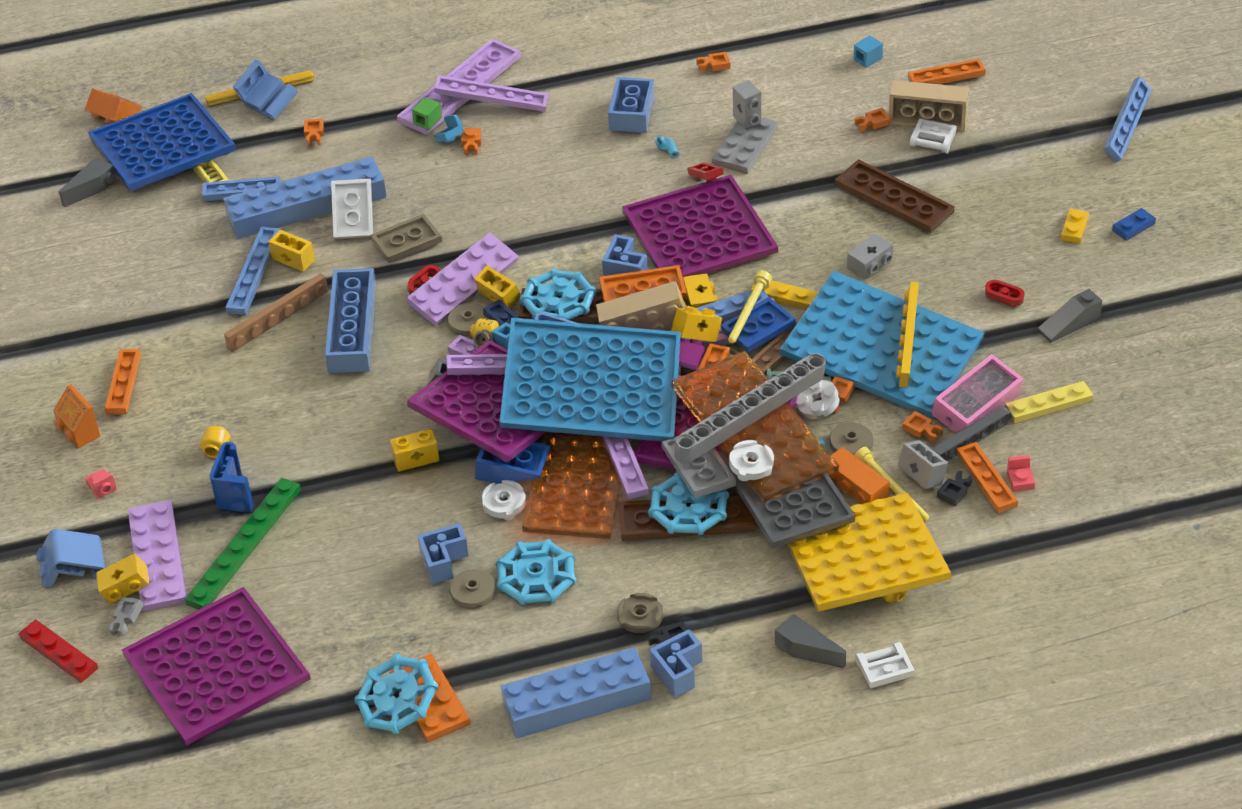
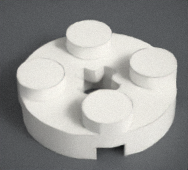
M821 380L797 396L796 404L802 415L808 419H818L817 416L821 415L826 417L837 408L839 393L832 382Z
M746 440L737 443L733 451L730 452L729 466L741 481L761 479L772 473L774 454L767 445L764 444L763 447L757 444V441ZM748 458H751L752 460H756V461H755V462H749V461H748Z
M502 480L501 484L495 485L494 482L488 485L482 493L483 510L492 517L503 518L506 521L513 520L515 515L519 514L526 505L523 487L511 480ZM505 497L508 498V500H506V501H500V500H499V499H504Z

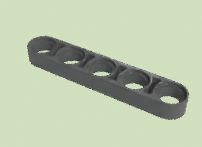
M1001 406L938 444L932 450L944 460L949 461L957 456V448L974 442L978 443L1007 425L1012 418V413L1004 406Z

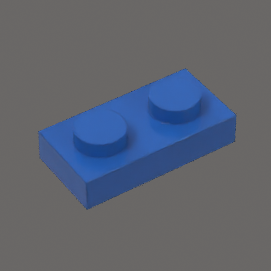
M1140 208L1113 224L1112 231L1127 241L1153 226L1156 218L1143 208Z

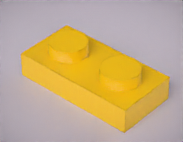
M1069 209L1061 233L1062 241L1081 244L1089 219V212Z

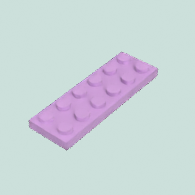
M489 232L409 295L406 302L436 327L448 317L453 308L466 303L478 293L474 278L487 265L502 274L518 261L519 256Z
M167 500L128 508L133 551L147 564L150 585L139 590L140 600L144 603L142 612L186 603L185 598L187 596L172 501Z

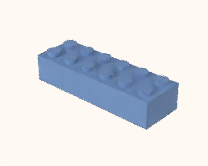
M374 268L333 270L325 350L328 373L370 372L376 299Z
M636 647L500 685L502 702L515 738L651 700L650 680Z

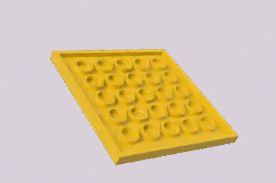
M909 493L897 494L896 496L850 506L855 515V522L787 544L818 612L951 580V571Z

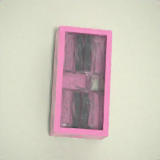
M991 354L935 398L932 415L957 434L999 407H1005L1006 403L1018 397L1024 378Z

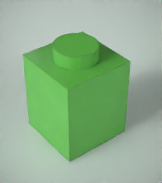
M424 97L412 109L413 124L430 130L442 118L440 103Z

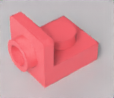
M1029 455L1008 458L1007 475L1013 492L1035 489Z
M105 469L85 477L86 484L97 499L117 490L113 475L107 473Z

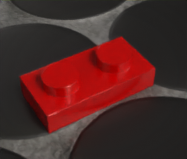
M705 162L687 168L688 175L697 179H704L706 182L715 181L718 176L724 175L722 167Z

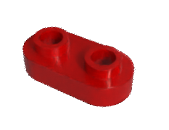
M434 265L425 266L409 279L407 285L408 293L411 295L417 290L415 288L421 287L430 280L429 277L435 276L441 270Z
M990 280L985 285V295L992 300L1012 307L1020 306L1024 302L1025 292L1017 286L1000 280Z

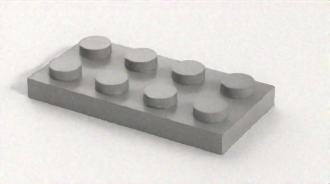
M761 118L760 123L745 129L737 121L712 158V164L748 174L777 130L778 122Z
M677 437L661 441L662 449L694 498L736 486L735 477L715 448H712L692 462L680 463L675 459Z

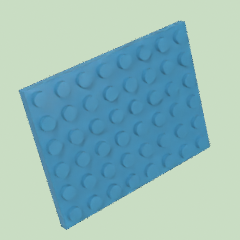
M833 271L781 346L779 354L796 362L810 354H821L826 360L825 374L852 381L855 387L934 419L932 409L935 398L958 380L983 340L984 332L917 305L908 387H899L900 378H896L897 365H901V363L897 362L899 350H903V347H899L900 335H904V332L900 331L902 319H906V317H902L903 305L907 304V302H904L902 298Z
M511 318L499 427L653 441L674 439L681 332Z

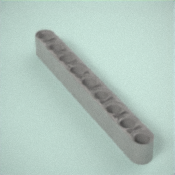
M817 353L808 355L680 434L676 438L675 459L680 463L692 462L820 382L824 377L826 360L824 356Z

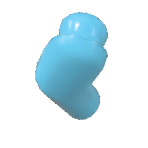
M663 136L656 138L655 144L660 150L667 151L673 159L679 156L676 144L672 139L664 138Z

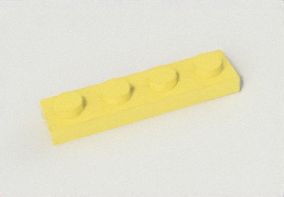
M1082 381L1005 404V408L1012 413L1011 419L1015 424L1093 401V394L1086 383Z

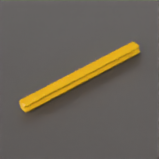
M309 70L280 77L279 79L284 82V86L288 83L294 86L313 81L314 75ZM234 89L205 96L208 106L240 99Z

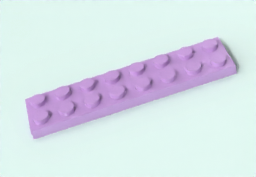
M492 38L451 71L447 77L489 84L521 58V51ZM434 85L398 114L397 120L427 135L444 121L445 116L453 114L470 99L435 94ZM424 97L437 101L441 105L442 118L430 130L413 124L412 109Z

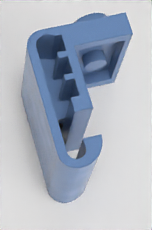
M256 59L232 86L245 106L274 121L298 93L289 83L284 86V82L281 79L267 73L263 64Z
M53 529L49 532L42 548H39L37 551V561L40 563L39 577L42 578L43 587L52 588L59 573L83 577L85 573L84 567L91 568L92 578H97L96 572L105 568L101 539L98 535Z

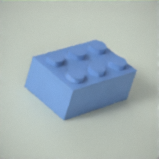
M616 78L608 110L609 131L647 133L655 99L654 79Z

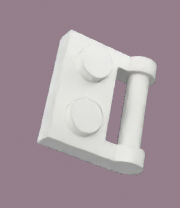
M919 118L910 139V146L936 149L948 154L957 126Z
M901 642L893 643L891 647L864 654L861 652L855 654L857 666L860 667L870 689L914 676L915 670Z

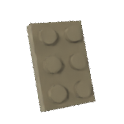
M425 214L371 234V240L387 262L391 263L441 243L442 236Z

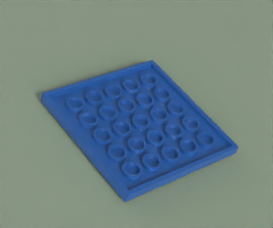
M192 93L88 132L92 142L108 163L113 165L114 171L130 191L158 182L165 177L176 175L178 172L186 169H192L196 165L210 162L212 159L228 155L236 150L235 143Z

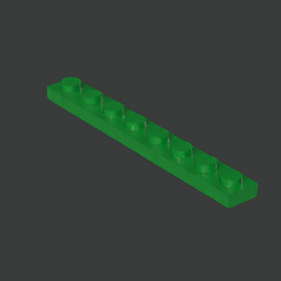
M284 478L278 481L185 598L186 605L199 610L213 603L301 491L300 484Z

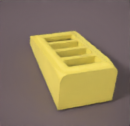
M213 159L210 162H204L193 168V171L205 183L215 182L221 179L220 181H229Z

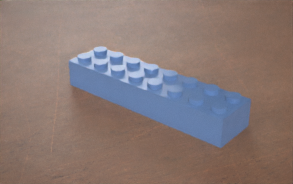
M372 156L257 189L224 197L223 200L226 214L236 239L257 234L260 227L279 228L332 213L331 181L371 179L372 201L386 198L385 183Z

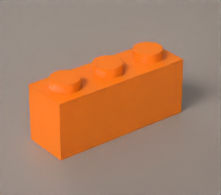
M844 447L824 460V469L833 483L839 486L843 492L855 498L859 504L889 497L890 482Z

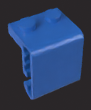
M224 442L220 447L209 475L216 506L223 510L251 513L254 507L248 478L242 475L236 445L233 442Z

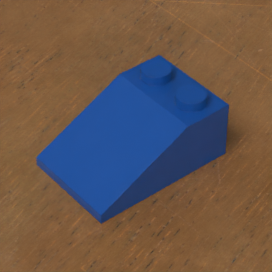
M533 442L508 463L481 448L476 460L475 479L490 483L495 482V484L502 483V480L516 482L540 479L550 446Z

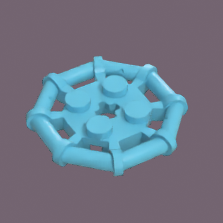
M552 268L547 273L535 278L530 277L527 280L525 291L520 296V304L528 309L534 320L540 312L570 320L590 312L589 307L597 292L596 288L591 286L583 277V273L579 271L576 273L561 271ZM552 279L551 282H548V283L542 285V283H544V282L549 281V280ZM580 285L583 290H578L576 287ZM533 290L538 292L537 296H531Z
M678 472L674 473L673 477L658 486H653L651 489L652 498L648 514L663 525L670 534L678 532L703 535L704 531L720 521H725L727 518L726 505L729 497L727 489L714 492L711 495L707 494L694 498L688 487L683 484L684 481ZM672 488V491L670 493L666 492L667 490ZM660 500L666 501V506L660 507ZM686 503H692L690 507H686ZM718 503L717 509L711 508L712 504ZM666 515H668L669 517L671 515L672 517H674V519L670 521L666 517ZM701 518H708L701 523Z
M550 539L528 543L519 541L505 556L497 559L495 563L498 573L496 587L500 592H505L519 601L520 605L525 606L526 603L537 602L554 603L556 598L570 586H574L577 581L574 574L575 556L573 553L566 552L552 543ZM551 552L557 557L553 556V558H551L548 553ZM519 554L521 555V559L513 561ZM565 565V572L558 571V566ZM538 568L539 572L533 573V570ZM506 570H513V575L507 576ZM557 580H558V581H561V583L558 584V585L552 590V588H553L554 585H555V582H556ZM512 585H519L520 590H522V592L512 587ZM530 591H545V593L530 594Z
M395 654L390 660L366 672L367 676L361 690L355 696V704L358 705L361 711L364 726L368 729L377 728L398 734L401 729L427 716L426 712L433 695L438 691V683L433 679L428 668V661ZM403 666L414 669L411 673H407L403 670ZM394 668V672L382 679L380 678V675ZM421 676L425 682L423 685H419L417 681ZM373 686L374 693L373 695H369V692ZM397 691H401L398 698L393 696ZM421 695H423L421 702L418 706L416 700L418 696L421 698ZM375 704L377 710L372 714L368 705ZM388 715L392 717V720L385 721L382 718Z

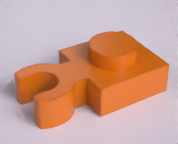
M727 52L708 54V58H696L699 72L710 68L712 71L730 69Z
M883 108L866 112L865 117H856L855 126L859 125L860 132L866 131L868 127H872L875 130L891 125V118Z
M323 118L304 120V136L307 146H310L312 141H317V144L321 145L320 137L324 136Z
M481 128L463 129L462 147H464V154L468 155V151L474 150L475 155H478V146H481Z
M835 376L832 383L838 390L839 403H846L855 388L854 382ZM839 404L837 408L833 411V413L836 414L839 411Z
M916 411L902 423L903 430L918 438L925 435L933 443L936 442L937 438L935 434L943 435V428L941 426L932 425V419Z

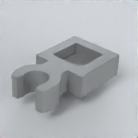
M122 597L112 615L116 620L110 623L108 630L113 635L118 631L124 636L128 631L127 625L135 623L144 603L140 599Z

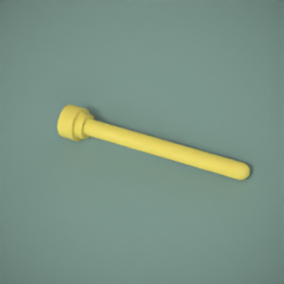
M763 270L757 272L754 278L755 287L728 337L729 343L733 344L736 342L762 289L770 285L772 276L768 272Z
M862 447L855 453L854 456L890 482L889 488L896 495L906 493L874 461L873 453L867 447ZM912 499L923 521H928L929 515Z

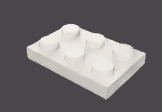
M371 179L331 181L334 240L370 238L371 234H373Z

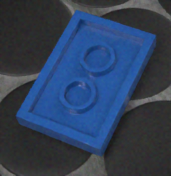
M768 297L754 305L735 343L749 353L795 326L796 318ZM740 314L721 325V331L726 336H730Z

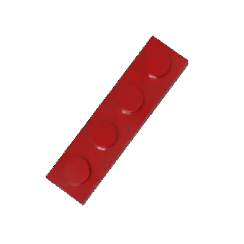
M36 619L19 632L21 640L80 683L98 669L95 661Z

